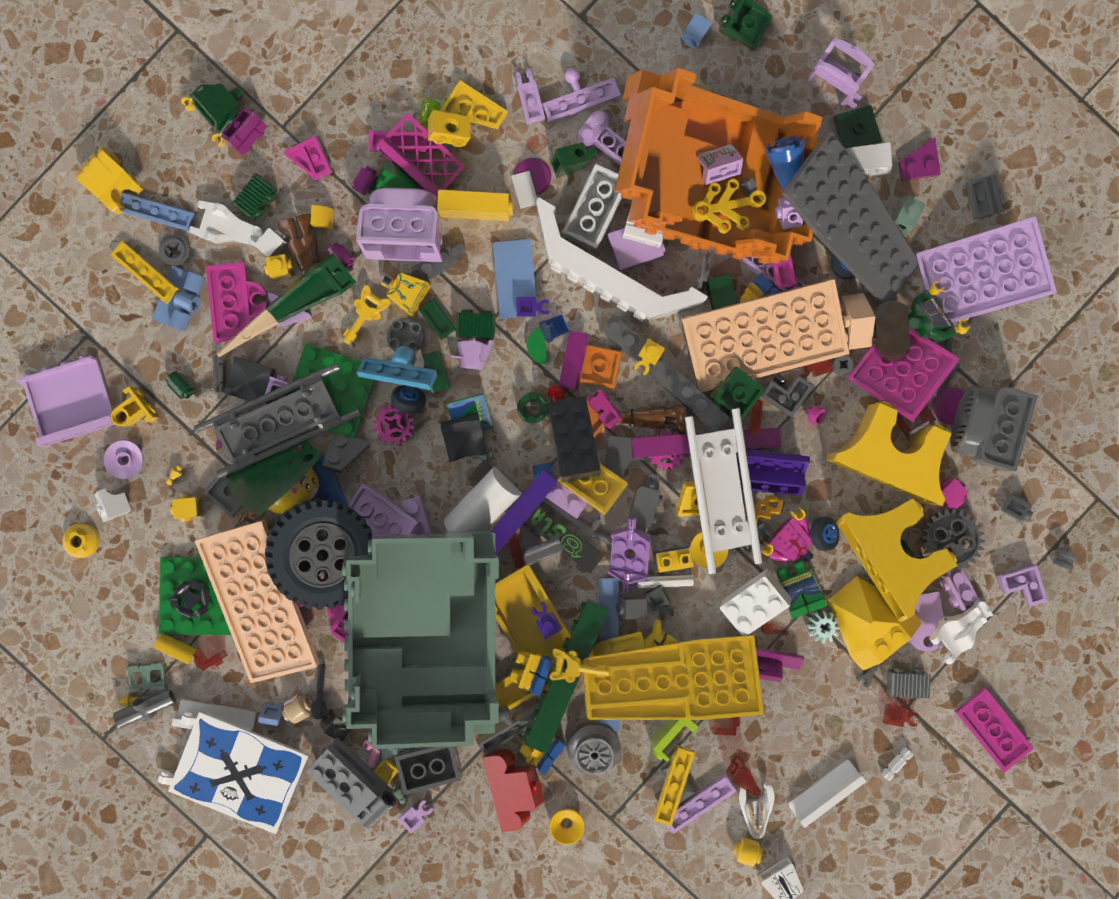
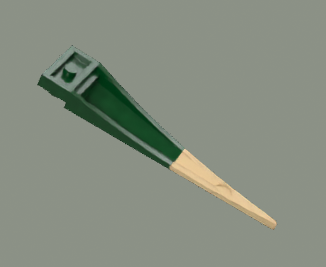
M332 252L318 264L315 263L219 350L217 356L224 355L258 334L307 309L343 294L357 282Z

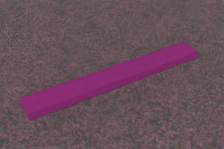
M780 427L743 430L745 449L781 446ZM687 434L631 438L632 458L690 454Z

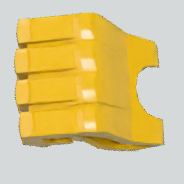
M101 146L97 153L94 152L90 156V160L88 159L83 163V168H80L76 173V179L109 210L119 215L125 209L121 204L122 191L131 190L140 194L144 187L133 175L128 174L120 166L122 161L107 148Z

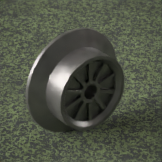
M599 724L583 726L575 731L569 740L568 757L572 765L584 774H604L613 769L620 759V741L617 735L606 726Z

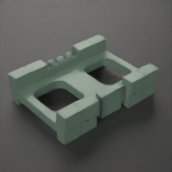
M165 661L142 665L141 663L129 664L126 667L128 671L129 692L152 688L153 690L167 688L164 672ZM151 670L161 671V682H152ZM132 672L142 673V684L132 683Z

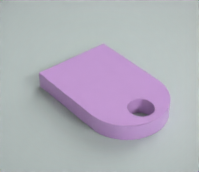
M937 590L922 593L916 604L915 614L923 623L909 642L915 648L922 651H933L943 644L942 641L938 644L931 643L929 646H925L923 643L924 638L931 636L939 625L938 621L944 617L940 593Z

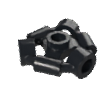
M192 579L189 582L184 581L175 588L176 592L170 596L171 608H175L179 611V615L187 618L202 617L209 611L208 604L211 603L209 590H206L205 583L198 579ZM190 587L201 590L199 594L194 593L190 590ZM180 595H183V597H184V606H183V607H181V605H182V600H181ZM201 602L203 606L194 612L193 607Z

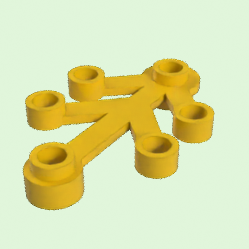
M730 179L719 202L710 205L714 196L721 190L720 185L713 182L709 185L708 193L703 201L696 202L692 206L691 212L696 220H708L718 226L720 233H727L731 229V223L713 214L716 212H720L736 222L738 229L744 230L749 226V219L731 209L746 206L759 208L765 203L766 195L764 192L756 190L747 198L729 201L733 192L739 188V182L736 179ZM730 183L734 184L735 188H731ZM711 187H715L717 192L712 191ZM698 209L703 210L704 214H700ZM740 220L745 222V226L740 223ZM722 224H725L727 229H723Z

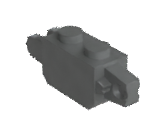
M649 473L644 485L636 488L629 516L637 517V529L645 532L647 528L655 525L658 514H655L656 507H660L663 498L660 495L661 491H659V475Z

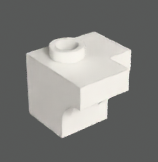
M102 489L94 494L98 502L97 511L103 523L128 514L131 511L125 493L112 495L106 489Z

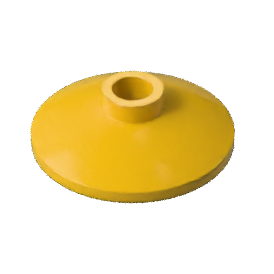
M700 532L693 538L690 545L692 559L700 567L708 569L703 534ZM728 549L713 552L715 567L720 566L726 560Z

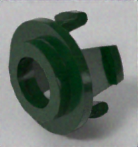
M529 392L519 399L517 412L523 421L530 424L539 423L548 414V402L543 395ZM531 401L537 402L540 406V410L536 415H530L526 411V405Z

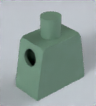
M905 196L900 199L891 217L903 237L913 230L925 207L923 202L911 196Z

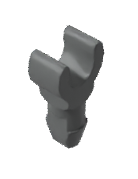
M879 666L870 667L864 673L857 675L856 680L861 681L862 678H866V682L863 685L866 688L869 687L871 679Z

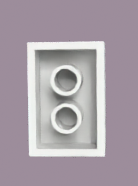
M767 568L724 598L719 608L742 636H747L790 607L792 598Z

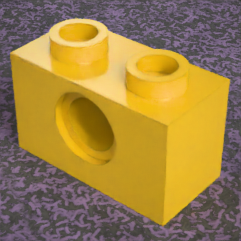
M432 111L428 118L429 141H434L437 144L447 143L453 144L455 147H462L470 140L469 116Z

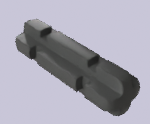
M213 355L212 360L215 364L213 366V377L216 382L214 384V391L223 392L226 386L224 384V356L218 357Z

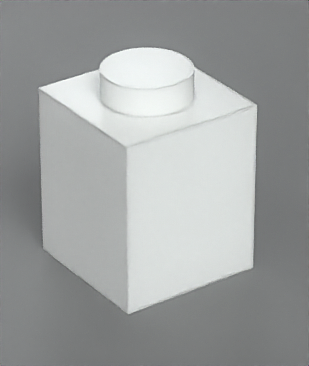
M268 228L254 246L267 257L279 255L287 246V243L283 240L285 236L277 229L273 231Z

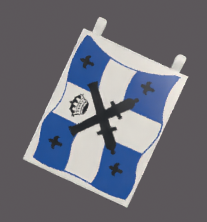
M201 710L198 716L190 711H186L181 718V723L194 726L175 775L164 770L159 775L158 782L170 785L168 791L276 834L309 754Z

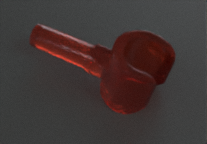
M766 622L761 626L762 632L768 635H788V631L773 629V623Z

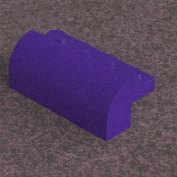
M745 449L752 491L794 496L802 495L806 486L805 472L810 464V456ZM736 452L741 490H743L738 452Z

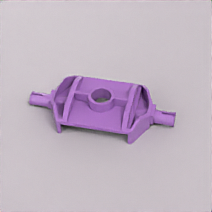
M635 516L628 517L627 527H621L611 534L612 547L608 573L623 583V594L625 592L630 594L631 584L646 580L648 575L651 537L645 531L637 529V517ZM632 549L636 555L630 556L626 550Z

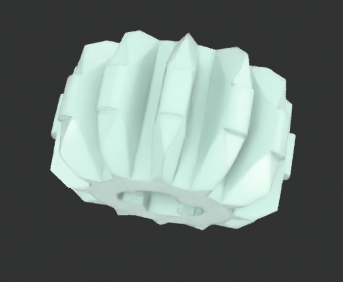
M822 610L820 614L814 612L815 619L809 617L812 624H807V628L811 629L808 634L814 636L816 642L821 640L822 643H826L827 639L832 642V635H839L835 632V630L840 629V626L836 625L839 619L833 618V613L829 612L827 614L825 610ZM821 624L827 626L825 630L820 628Z

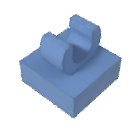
M264 704L259 715V723H262L263 726L270 724L273 725V728H276L282 716L283 706Z

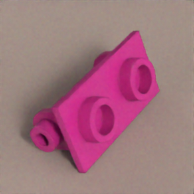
M599 389L587 398L589 400L588 404L595 413L599 410L603 411L598 417L605 427L610 429L622 421L620 412L617 408L612 407L609 403L610 399L605 392Z

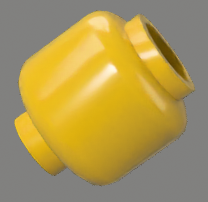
M743 837L740 842L736 841L733 853L736 854V860L739 863L753 867L756 863H760L763 849L760 848L759 842Z

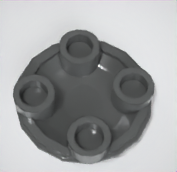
M410 318L394 320L387 332L388 346L394 352L400 346H407L416 353L422 347L425 340L422 326L416 320Z

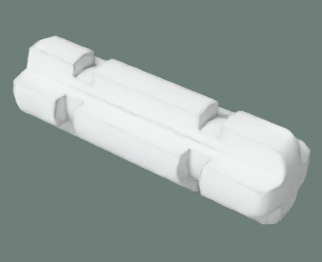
M904 747L900 751L901 754H897L888 764L889 767L881 772L882 776L888 781L894 777V773L897 774L907 763L906 760L913 756V753L908 748Z

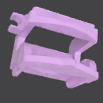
M834 37L808 75L809 79L807 82L810 83L815 74L846 94L841 103L842 106L848 104L855 108L857 104L853 102V99L860 101L862 98L856 93L859 85L864 81L875 64L859 47ZM834 46L866 67L860 76H857L828 56Z

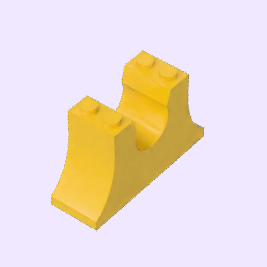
M884 401L881 403L876 402V404L868 405L862 422L850 441L826 456V461L925 503L943 506L945 497L940 488L939 468L944 450L952 433L947 432L946 427L938 424L920 427L913 436L911 446L902 453L891 442V431L896 424L898 410L893 409V405Z
M913 498L883 514L859 516L848 512L836 522L899 623L915 615L918 599L931 582L958 566L955 555L947 549L933 552L924 559L912 558L902 549L900 542L902 532L907 531L924 515L921 504L918 501L915 502Z

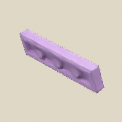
M723 774L678 805L673 824L669 826L673 834L737 791L727 775Z

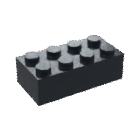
M586 396L548 402L547 410L561 482L600 476L601 468Z

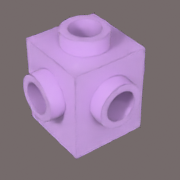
M785 197L778 198V207H775V213L782 228L788 229L803 226V219Z

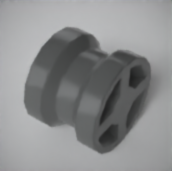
M847 355L836 357L831 362V370L837 375L849 373L853 368V360Z
M1059 549L1057 552L1058 558L1054 560L1053 564L1072 571L1074 567L1073 562L1077 560L1078 556Z

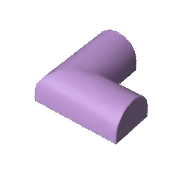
M1037 564L997 575V583L1000 590L1004 594H1008L1022 589L1027 606L1031 607L1048 601Z

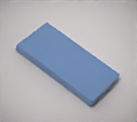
M531 239L493 242L500 319L519 318L517 317V297H536Z

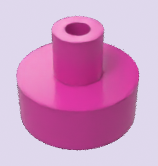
M819 405L814 408L808 407L806 410L808 421L815 426L819 425L825 419L827 411Z

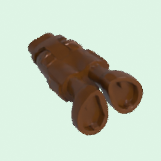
M311 214L296 216L302 234L301 239L298 237L294 218L278 222L279 229L285 230L290 237L287 244L299 270L302 272L301 275L315 263L318 264L320 262L316 236L310 235Z
M677 405L676 407L669 408L658 406L629 409V412H620V418L622 419L620 424H629V427L633 424L634 427L664 429L665 424H672L677 427L680 435H684L686 432V405Z

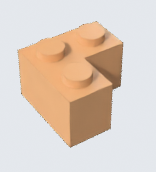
M864 293L841 296L840 309L848 349L871 347L875 315Z

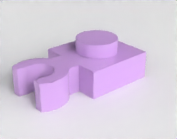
M426 798L421 800L418 808L412 805L398 818L410 834L425 822L426 818L423 815H429L433 811V806L429 809L423 807L427 802Z

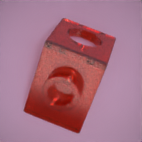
M731 717L729 728L711 727L712 734L736 736V729L740 726V717Z

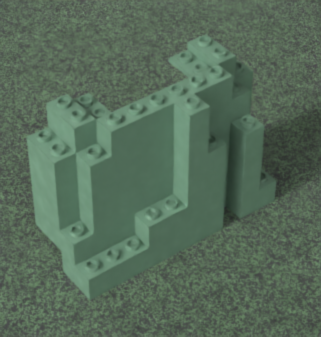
M469 530V532H446V534L373 535L372 540L368 542V555H348L347 560L343 561L342 576H346L344 579V591H348V599L344 600V610L348 611V619L344 621V630L348 631L344 642V650L348 651V659H345L344 669L348 671V679H345V692H348V703L344 704L343 722H347V729L369 728L368 742H372V749L474 745V734L495 733V724H499V703L495 694V579H499V558L495 554V532L493 530Z

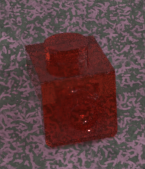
M223 649L207 659L203 651L200 650L193 654V660L195 665L204 671L210 666L215 669L223 664L222 659L228 655Z

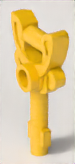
M365 285L361 293V299L354 301V306L357 308L356 312L359 316L350 330L347 329L343 334L345 337L342 341L348 345L351 341L354 342L358 336L356 333L365 320L372 321L373 319L376 321L380 320V312L389 307L391 300L380 299L372 293L368 285ZM368 299L369 301L377 305V307H369L366 303V300Z
M553 649V654L557 659L555 671L549 676L551 680L566 679L568 683H572L575 681V677L580 676L581 672L597 674L596 677L602 678L611 676L612 669L606 668L607 665H584L581 658H577L578 653L576 651L567 653L562 649ZM564 659H566L568 665L565 672H563Z

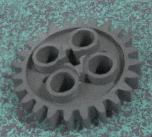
M953 508L949 514L947 509H943V515L939 511L935 512L936 517H929L931 523L924 522L928 528L921 529L925 536H921L920 539L925 540V543L920 546L927 548L923 554H931L949 547L957 559V570H962V565L968 568V561L976 563L973 557H981L977 551L984 550L979 545L985 542V540L980 539V536L985 533L978 532L981 525L974 524L977 520L976 518L969 519L970 513L963 516V510H959L956 514V510ZM955 521L960 525L958 532L954 531L952 527ZM937 530H940L943 534L941 540L935 537ZM967 531L966 535L953 540V543H947L940 548L937 547L938 544L950 540L951 536H958ZM963 539L969 541L967 549L962 546Z

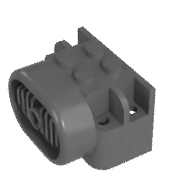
M976 385L970 386L963 394L958 405L950 436L951 450L969 456L974 462L982 466L992 467L996 471H1017L1038 395L1010 387L990 390Z

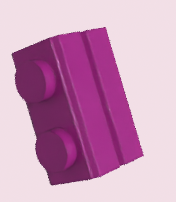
M245 107L220 137L233 150L243 156L252 149V144L264 135V130L268 126L253 111Z

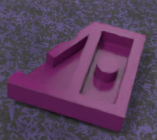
M936 138L931 139L898 162L901 181L941 175Z

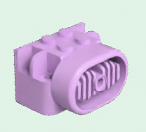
M380 188L375 190L370 196V204L362 206L359 211L356 241L365 258L372 260L442 262L440 245L443 238L442 224L437 210L438 197L429 191L415 188Z

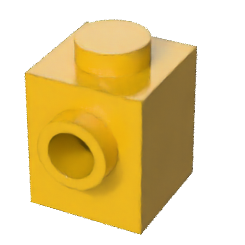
M282 254L266 257L264 269L266 275H269L273 280L293 277L294 264L292 259Z
M190 494L178 495L179 499L172 500L170 511L174 515V519L181 518V522L193 521V517L203 516L201 497L191 498Z

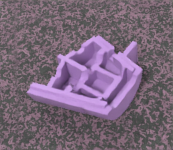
M476 338L458 342L459 356L450 355V357L459 359L460 368L483 371L494 341L489 340L488 345L476 341Z

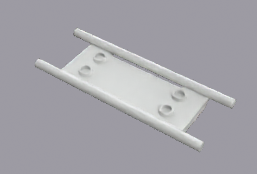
M739 408L732 409L734 429L699 435L695 434L693 416L685 417L708 574L716 573L713 552L752 544L754 564L762 563ZM736 452H738L748 521L745 519Z

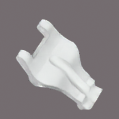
M198 201L197 207L205 209L200 228L190 226L188 231L215 244L235 241L252 246L263 235L260 227L238 219L224 205L205 201Z
M978 599L974 602L975 605L962 614L944 616L938 621L939 625L929 639L933 644H938L940 641L943 642L948 649V652L943 657L947 664H952L962 652L972 648L977 631L987 622L989 616H993L991 609L985 601Z

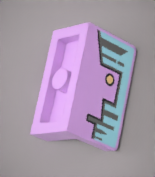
M732 144L697 155L698 161L704 167L702 181L705 185L741 174L743 158Z

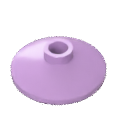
M117 441L107 448L104 455V465L112 476L119 479H128L135 476L141 470L143 454L140 448L133 442ZM125 456L129 458L128 463L124 462Z

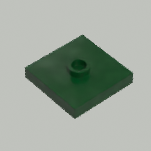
M872 105L834 115L833 118L839 139L844 148L874 145L882 142Z

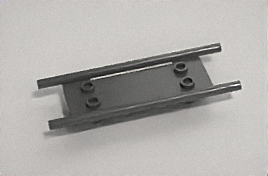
M337 363L195 425L194 430L196 433L214 426L231 463H233L217 471L218 477L227 476L362 416L359 409L340 416L322 379L340 370ZM298 388L301 389L283 398L273 401L267 405H264L258 409H255L249 413H246L240 417H237V415L241 413H244L250 409H253L286 393H289Z

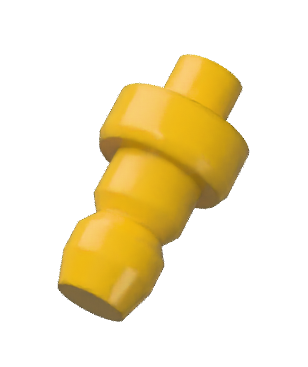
M181 465L172 467L170 470V477L166 480L168 485H172L177 477L183 474L181 471L183 467Z
M124 695V698H119V704L123 703V706H129L139 697Z

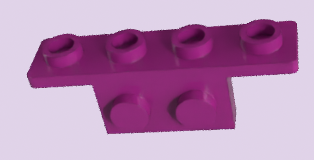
M756 647L759 678L763 680L781 683L783 667L798 670L804 661V656Z

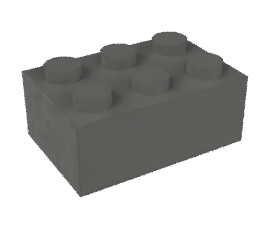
M456 746L408 748L397 751L394 757L404 795L460 781L462 778Z

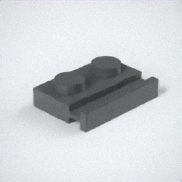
M995 175L970 180L965 183L974 220L1004 212Z

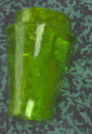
M426 97L425 101H422L418 123L428 128V118L433 110H440V103Z

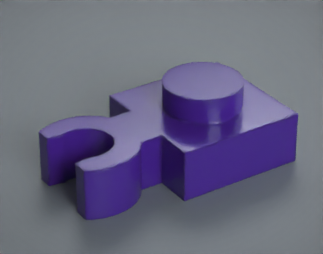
M517 297V317H536V312H540L543 315L550 314L549 310L542 309V305L549 304V300L543 299L536 303V297Z
M542 602L540 605L543 611L538 612L533 607L532 613L539 617L536 625L543 637L547 639L563 628L553 612L550 614L546 612L547 605Z

